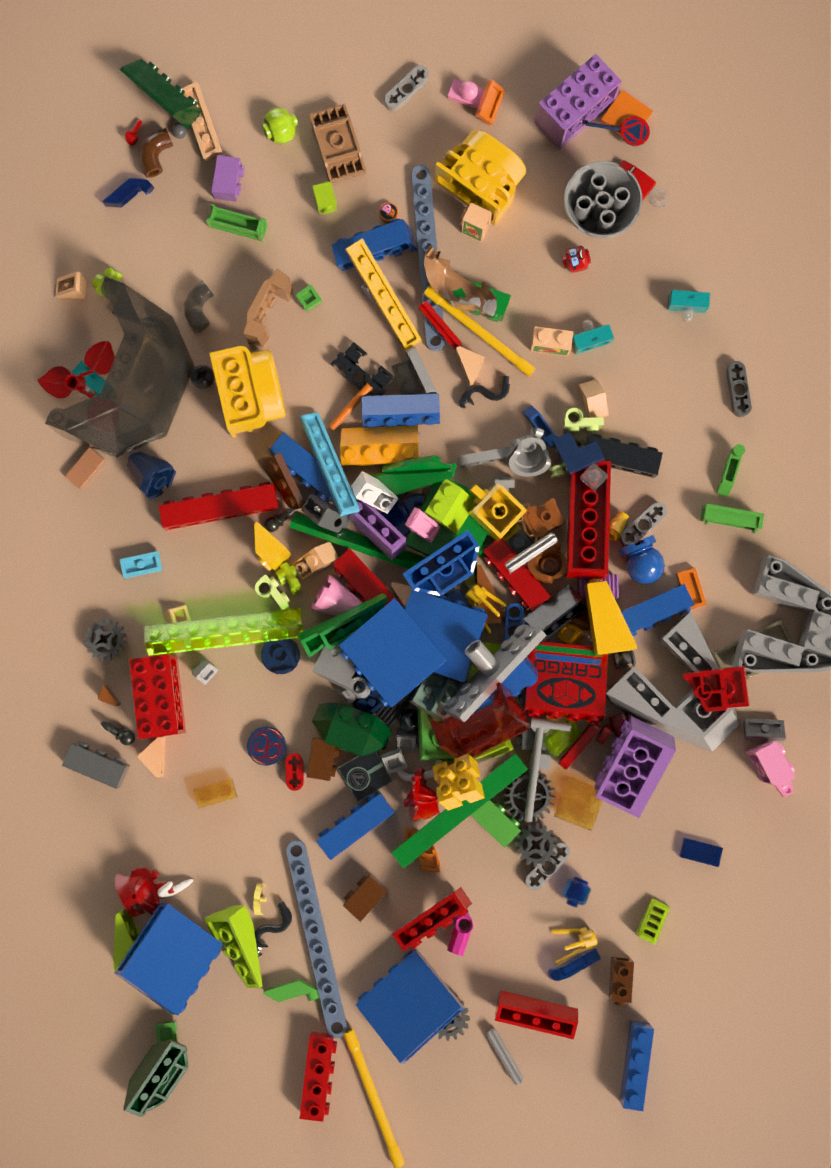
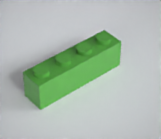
M489 800L471 815L505 848L521 832L518 828L520 824L512 816L508 818L504 814L506 810L498 802L494 804Z

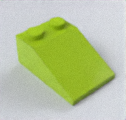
M125 908L118 912L115 918L114 972L140 935L133 917H130Z

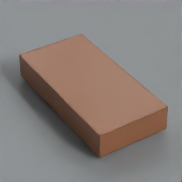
M89 447L65 477L79 489H82L106 460Z

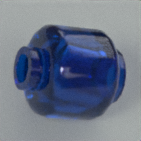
M575 876L574 879H568L562 893L563 898L567 900L566 904L577 908L578 905L584 906L591 892V888L588 886L589 882Z

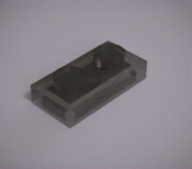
M410 360L391 366L401 395L422 394Z

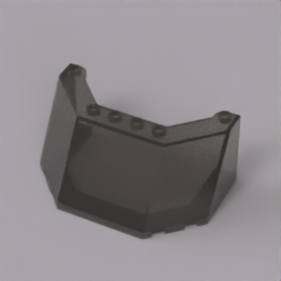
M105 276L101 286V293L106 299L110 300L113 307L112 314L117 316L124 332L118 352L100 394L66 409L55 408L51 410L45 424L65 439L118 458L131 450H136L154 440L167 436L195 365L173 316L126 284Z

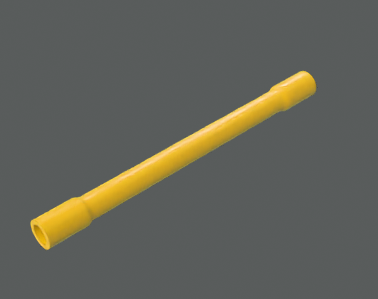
M430 285L423 294L445 309L512 362L525 375L529 377L536 369L463 311L453 308L450 302L442 297L439 292L435 294Z
M354 1028L349 1029L346 1033H343L345 1041L353 1056L379 1124L393 1167L399 1168L405 1164V1161L395 1141L361 1052Z

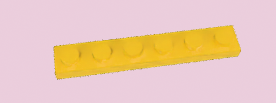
M360 239L347 247L345 251L403 349L407 350L422 341L364 240Z

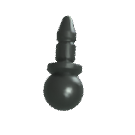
M289 509L280 515L275 514L274 517L267 518L264 522L265 529L268 532L277 531L279 526L284 525L283 522L292 517L296 509Z
M101 722L102 727L116 735L115 739L120 740L123 745L128 746L135 741V734L132 731L125 730L123 727L119 730V728L114 725L112 726L110 723Z

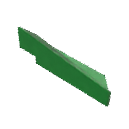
M431 455L383 465V473L368 474L382 482L395 495L454 477L457 465L456 463L440 462V457Z
M382 593L297 634L308 656H313L324 646L330 650L341 644L384 608L388 598Z

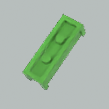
M211 204L210 217L206 220L208 227L263 242L268 226L267 219H258L218 208Z
M705 504L702 506L700 521L704 522V525L715 523L752 530L754 534L758 529H762L764 514Z

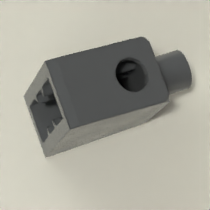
M311 493L301 509L318 526L336 533L340 532L342 528H347L350 523L347 515H339L334 504Z

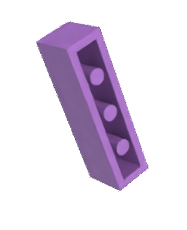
M355 498L360 509L359 512L348 514V519L388 558L393 560L406 549V537L373 506Z

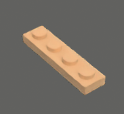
M194 82L182 89L185 91L183 95L187 98L190 95L199 103L197 107L202 111L192 123V127L203 159L207 161L223 152L200 86L197 82Z

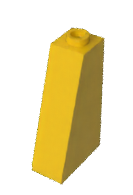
M601 578L589 580V583L584 585L594 654L602 655L637 649L635 640L607 581L601 582Z

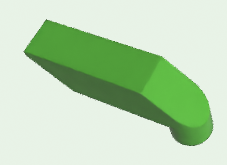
M737 444L731 449L716 494L728 497L734 485L742 455L745 453L743 445Z
M302 979L267 988L263 991L264 995L277 1002L306 994L308 1001L319 998L317 988Z

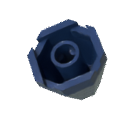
M143 452L132 453L127 459L126 466L141 492L149 500L161 496L164 493L162 489L165 486L169 488L172 485L176 471L167 461Z

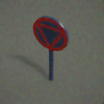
M638 116L627 118L621 127L591 122L585 123L586 126L620 131L623 141L631 146L644 144L650 135L648 123Z

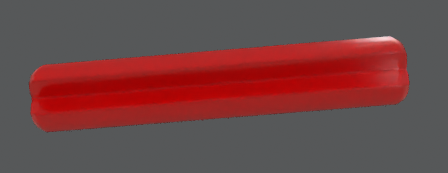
M424 301L418 309L449 346L456 350L457 347L462 345V342L427 301Z

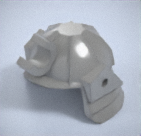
M532 427L530 435H525L520 439L516 438L512 441L508 456H510L509 467L515 474L533 477L544 473L551 466L549 450L546 449L544 441L540 439L544 430Z

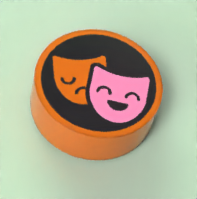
M384 203L379 209L380 219L385 223H390V221L397 219L398 208L396 205Z

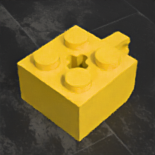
M499 483L495 484L489 491L486 488L482 490L477 485H474L469 490L476 498L473 501L476 505L468 514L495 540L501 539L527 511ZM496 508L500 509L498 512L500 515H495Z

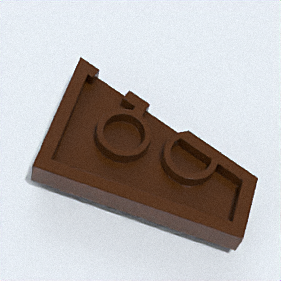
M281 452L258 460L290 509L302 508L305 501Z

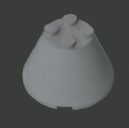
M609 161L592 162L578 169L569 180L564 193L565 211L571 223L584 234L596 238L615 237L627 231L637 220L642 207L641 188L634 175L629 170L627 172L619 167L618 164Z

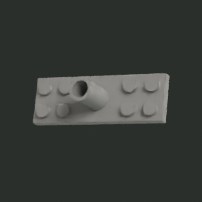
M523 624L515 629L514 634L501 644V648L494 655L491 654L480 640L472 642L465 649V655L479 671L469 682L461 686L460 691L447 701V705L443 708L445 712L465 722L543 640L546 634L541 629Z

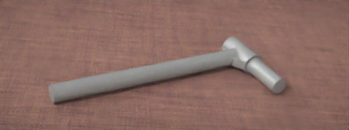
M531 717L530 728L536 732L524 821L532 822L543 733L550 729L570 731V723Z

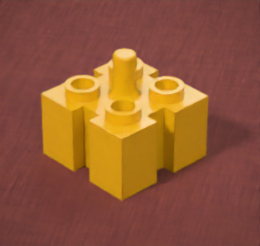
M469 754L455 758L454 764L451 765L446 761L432 766L434 779L440 785V787L436 788L438 802L447 810L463 806L462 801L464 800L472 803L485 798L482 783L476 779L480 777L478 762Z

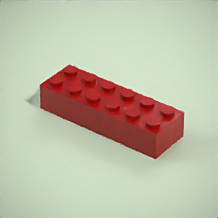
M601 461L569 475L566 578H601V580H605L608 575L611 461Z

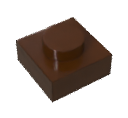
M588 608L571 620L570 624L588 631L590 628Z

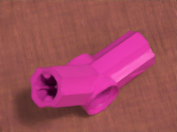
M466 913L461 918H458V916L452 918L455 926L447 951L453 954L464 955L470 933L473 929V920L469 913ZM461 919L469 920L470 926L467 929L459 927Z

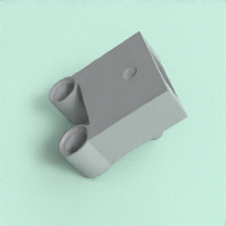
M339 645L330 650L324 646L312 671L317 676L351 691L357 698L367 697L370 694V688L363 677H358L359 674L353 668L355 665L351 659L346 660L340 653L342 648ZM364 684V689L360 692H357V685Z

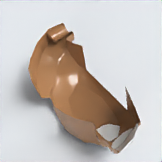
M430 246L425 252L424 266L428 283L434 293L437 294L439 292L442 297L450 302L453 308L463 311L479 310L481 314L494 316L497 308V298L488 286L482 281L480 288L449 268L450 260L439 258L441 251H436L433 246ZM462 288L466 297L457 299L452 291Z

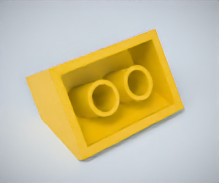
M256 522L254 530L255 553L259 556L257 560L269 571L271 569L277 571L280 565L285 563L292 554L264 527Z

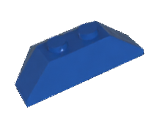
M467 530L405 571L402 575L413 591L441 596L474 573L479 545L471 532Z

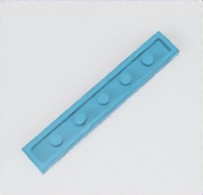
M319 413L301 415L299 420L339 515L344 516L359 512L360 508Z

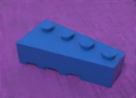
M394 219L390 221V224L374 226L370 231L358 232L354 234V237L348 239L341 238L336 243L331 244L336 264L342 271L355 268L345 249L360 239L364 240L376 262L384 260L386 255L400 256L402 251L410 249L411 253L418 251L412 229L403 219Z

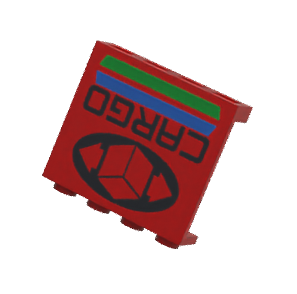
M552 642L539 643L528 656V659L538 671V679L531 687L526 686L523 714H528L530 717L543 715L548 716L549 719H559L562 717L567 718L569 721H579L581 719L587 720L589 723L602 722L605 717L608 654L595 655L594 647Z

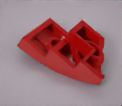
M745 666L710 669L683 674L684 679L687 680L706 712L750 706Z

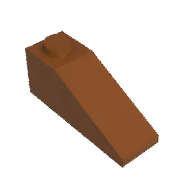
M477 565L476 585L478 584L481 588L484 587L488 592L497 597L482 566ZM487 596L486 600L500 613V616L497 617L483 602L479 605L477 604V607L484 609V613L488 614L487 624H501V620H505V608H501L499 603Z

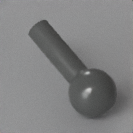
M173 117L174 126L172 127V134L174 137L182 139L187 134V128Z

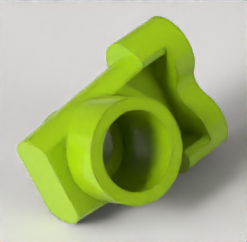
M108 266L104 276L98 274L94 277L92 281V286L95 288L94 291L104 298L112 295L115 291V284L120 281L123 275Z
M288 562L281 564L280 569L275 571L280 585L282 586L287 583L292 595L300 593L302 589L296 578L298 573L293 565L289 566Z

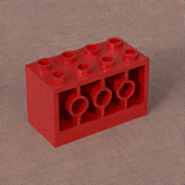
M166 654L129 659L138 739L186 733L177 655Z

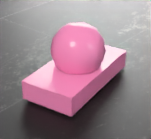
M454 79L448 99L477 109L484 89L477 87L472 81L462 82Z
M414 508L405 523L412 532H415L430 543H432L441 527L417 508Z

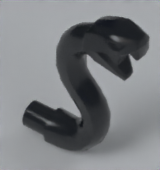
M509 376L501 377L498 393H492L482 385L468 387L461 396L460 408H466L465 404L467 403L475 405L471 398V395L475 392L481 393L492 401L502 400L510 390Z
M284 901L277 904L283 922L280 925H262L254 932L258 957L262 955L260 950L263 947H268L267 944L261 942L262 934L266 932L281 933L292 922L291 911L289 907L287 908Z

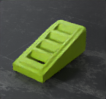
M651 898L635 934L655 945L670 906ZM656 906L662 909V914L653 910V907ZM653 914V915H655V916H657V917H660V918H659V920L657 921V920L651 918L650 915ZM649 921V922L655 924L656 927L653 928V927L647 925V922ZM647 929L653 933L649 935L644 933V930Z

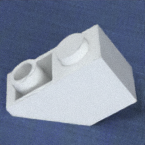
M363 471L351 486L355 498L387 514L398 500V497L382 482Z

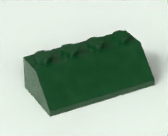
M140 59L119 69L185 128L188 129L202 112L197 107L199 103L190 95L188 98L183 95L185 91L177 84L175 86L170 84L172 80L165 73L160 75L157 72L159 68L151 61L147 64L143 59Z

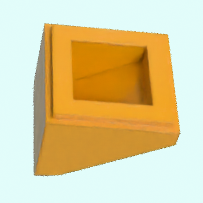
M569 622L561 628L556 637L565 644L579 645L586 634Z

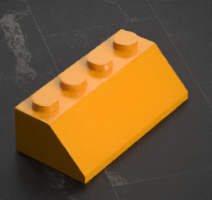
M418 425L341 429V466H383L420 458Z

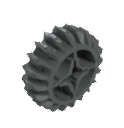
M528 769V775H525L524 772L520 777L511 782L510 786H506L505 789H508V792H502L503 796H508V799L503 800V803H510L506 810L514 809L511 816L515 817L519 814V821H522L525 811L516 807L513 798L523 799L526 809L527 798L522 795L528 791L531 769ZM538 771L537 781L542 785L544 793L536 792L535 801L544 799L538 809L533 811L532 818L534 822H537L536 815L538 814L542 819L545 818L542 813L543 811L548 814L550 813V810L546 807L547 805L554 807V803L549 802V799L556 798L555 795H550L549 793L555 791V788L547 787L552 781L547 780L544 782L547 777L545 774L539 778L540 771ZM526 780L524 790L513 792L518 783Z

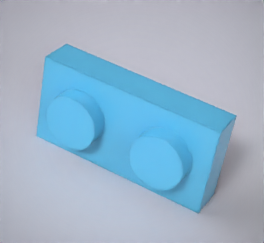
M158 551L120 559L124 579L163 571Z

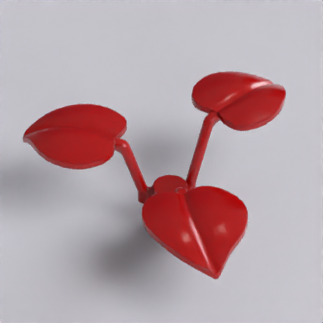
M100 341L91 346L84 356L85 365L91 368L89 371L73 375L66 367L56 366L51 368L37 381L47 393L59 399L70 396L72 390L79 391L81 394L93 399L96 403L92 404L88 410L90 422L96 428L111 432L115 428L119 417L116 403L108 397L99 401L98 398L84 390L86 387L85 376L92 374L94 371L99 375H106L115 366V355L109 341Z

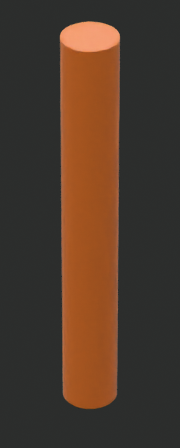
M368 383L329 424L333 431L362 401V396H366L372 390Z

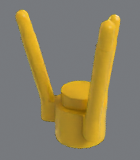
M478 584L466 594L469 598L467 602L473 608L474 606L477 607L475 603L479 605L483 602L497 617L500 616V613L486 600L487 596L501 606L506 607L504 602L488 592L484 587L481 588ZM486 623L484 628L488 634H491V630Z
M587 927L551 930L553 934L581 933V935H578L579 942L565 946L564 950L579 946L581 948L555 961V965L565 962L597 945L594 930H587Z

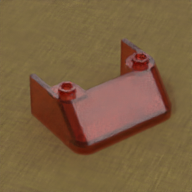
M500 682L496 683L498 691L493 697L494 703L472 714L465 722L454 717H448L442 723L433 717L429 719L439 747L455 758L466 754L475 758L522 734L530 728V725L512 692Z

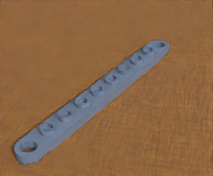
M418 165L412 170V187L422 303L427 301L443 319L442 307L423 294L429 286L424 266L425 252L430 246H433L437 251L431 173L428 167ZM418 171H422L426 174V178L420 180L416 177ZM424 316L426 345L429 350L437 352L444 347L445 340ZM435 336L440 338V345L433 346L430 343L431 338Z
M294 840L289 843L286 852L327 1032L330 1036H334V1038H341L344 1036L343 1033L347 1031V1022L312 869L305 844L302 841ZM299 845L302 848V854L299 856L293 855L291 852L292 846ZM334 1022H340L343 1029L338 1033L332 1030L331 1025Z

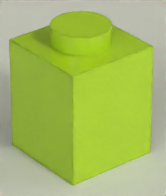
M331 181L313 185L319 214L327 215L337 210Z

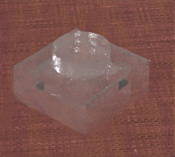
M593 463L581 475L580 479L595 492L608 478V475Z

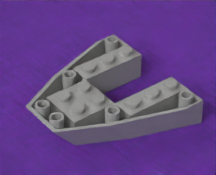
M770 555L762 558L752 595L807 613L799 643L796 645L749 629L744 630L740 634L731 667L745 666L746 671L754 673L822 672L831 670V592L786 560Z
M691 612L685 613L658 639L689 672L719 668ZM631 666L606 690V698L621 711L674 736L676 739L712 752L740 725L735 707L724 711L706 712L700 700L693 693V689L673 707L635 666Z

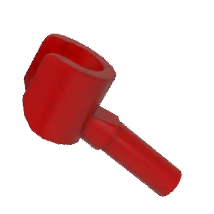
M138 119L131 131L129 130L125 133L126 142L131 146H134L138 141V137L135 134L142 124L140 119Z

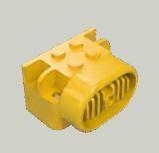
M481 130L471 131L461 145L455 146L446 153L442 163L437 162L435 164V183L468 207L470 203H473L492 212L490 223L493 225L498 223L513 203L516 186L526 174L524 163L512 150Z
M237 346L210 353L226 426L233 438L237 437L236 433L252 432L253 429L263 427L267 421L286 416L279 379L270 350L266 349L250 353L246 347Z

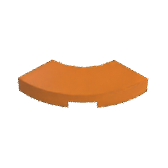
M405 827L404 841L417 831ZM433 845L418 857L420 870L440 873L439 857Z

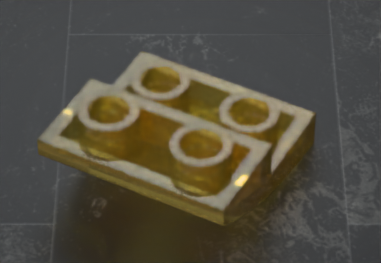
M568 777L554 817L591 831L602 800L595 797L596 790L594 786Z

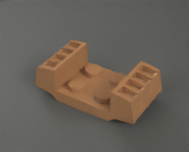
M342 104L309 114L329 182L335 183L366 174V167L346 105Z
M278 268L270 279L263 282L246 314L247 323L243 334L248 344L263 348L268 342L270 334L263 323L266 320L268 308H272L274 305V296L276 295L288 302L291 298L293 288L290 277Z

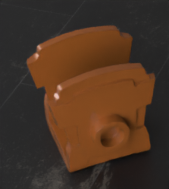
M554 498L547 501L544 505L526 507L527 511L524 513L525 524L529 534H533V539L537 537L540 540L548 535V532L552 529L560 528L566 524Z

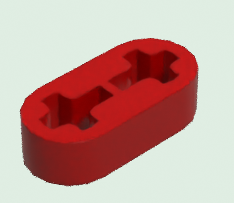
M292 753L286 758L285 762L286 785L290 790L297 791L304 785V760L300 754ZM293 756L300 760V764L296 765V771H293V764L289 763ZM293 773H297V780L301 781V783L297 784V787L290 784V780L294 778Z

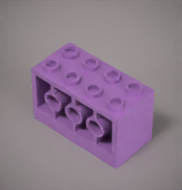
M594 54L539 102L535 124L560 150L586 127V122H592L612 105L617 97L622 81L597 54Z
M631 716L629 721L623 723L620 738L616 737L614 740L611 755H606L602 772H597L594 782H596L594 789L596 790V798L639 818L676 752L674 736Z

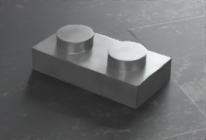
M745 718L743 721L744 737L746 740L784 741L786 739L784 720Z

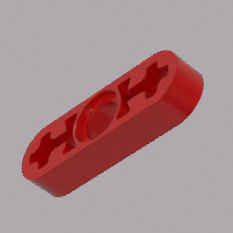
M590 723L562 756L558 764L563 769H568L602 726L598 723Z

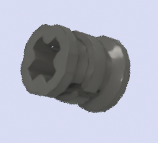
M633 650L612 653L616 669L622 665L624 667H627L628 664L636 665Z

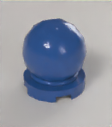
M654 535L637 542V546L632 543L618 550L620 557L625 556L627 558V573L632 580L640 584L654 583L661 577L665 568L663 556L657 549L653 548V543L656 542Z

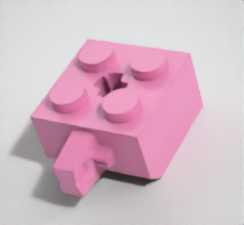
M764 741L746 751L761 782L774 785L782 797L794 793L791 780L796 778L793 773L795 769L790 761L787 762L784 756L785 750L780 743Z

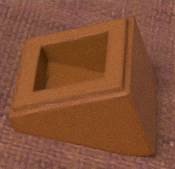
M103 685L97 699L113 706H120L121 702L107 685Z

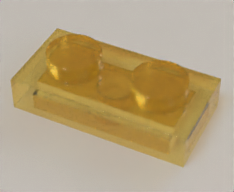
M233 778L193 789L198 808L238 797Z

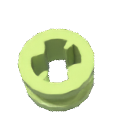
M563 464L548 469L551 472L550 478H557L567 474Z

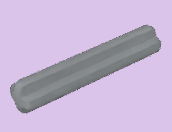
M552 532L507 561L505 567L509 572L515 571L555 544L557 537Z
M495 1028L488 1030L486 1036L515 1085L520 1084L524 1078Z

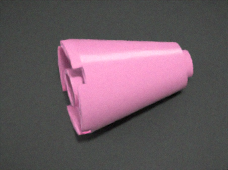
M328 575V579H325L315 596L318 600L316 603H312L311 609L323 614L336 616L363 602L333 576Z

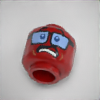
M582 245L568 248L565 251V256L562 257L564 268H568L571 273L587 270L589 264H591L588 248L585 249Z

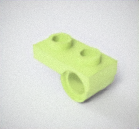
M578 408L569 409L563 419V430H568L570 433L579 432L581 429H587V432H597L604 425L603 417L583 418V414ZM574 414L577 416L578 421L571 422L568 416Z
M265 574L255 585L256 593L263 598L273 596L281 609L286 611L290 608L288 604L290 599L285 592L280 593L276 588L279 584L274 577L271 576L269 578ZM265 583L269 584V592L262 594L260 586Z

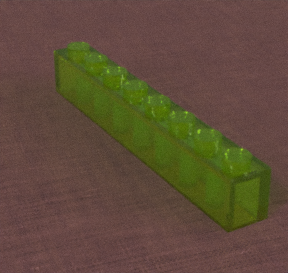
M301 608L144 626V644L150 656L298 638L297 634L304 631V620Z

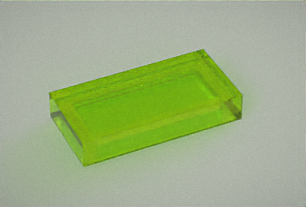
M566 720L563 722L571 724L570 731L554 730L543 740L552 757H557L581 735L574 721Z

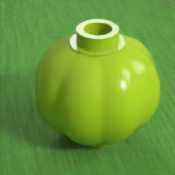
M277 107L271 109L265 115V124H262V129L267 139L274 137V139H271L274 143L285 144L294 138L298 121L295 114L291 115L286 109Z

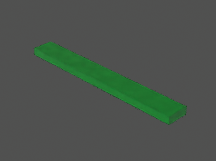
M295 513L289 527L407 569L425 559L423 556L403 550L391 560L368 537L345 529H341L340 532L336 533L318 526L308 516Z
M514 753L479 781L482 783L484 799L472 803L464 800L462 801L463 806L451 810L444 809L394 849L391 854L404 869L528 770V768L517 754Z

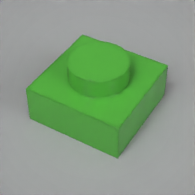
M311 284L295 294L306 312L322 302V299Z
M176 1021L155 1024L157 1044L169 1039L178 1042Z

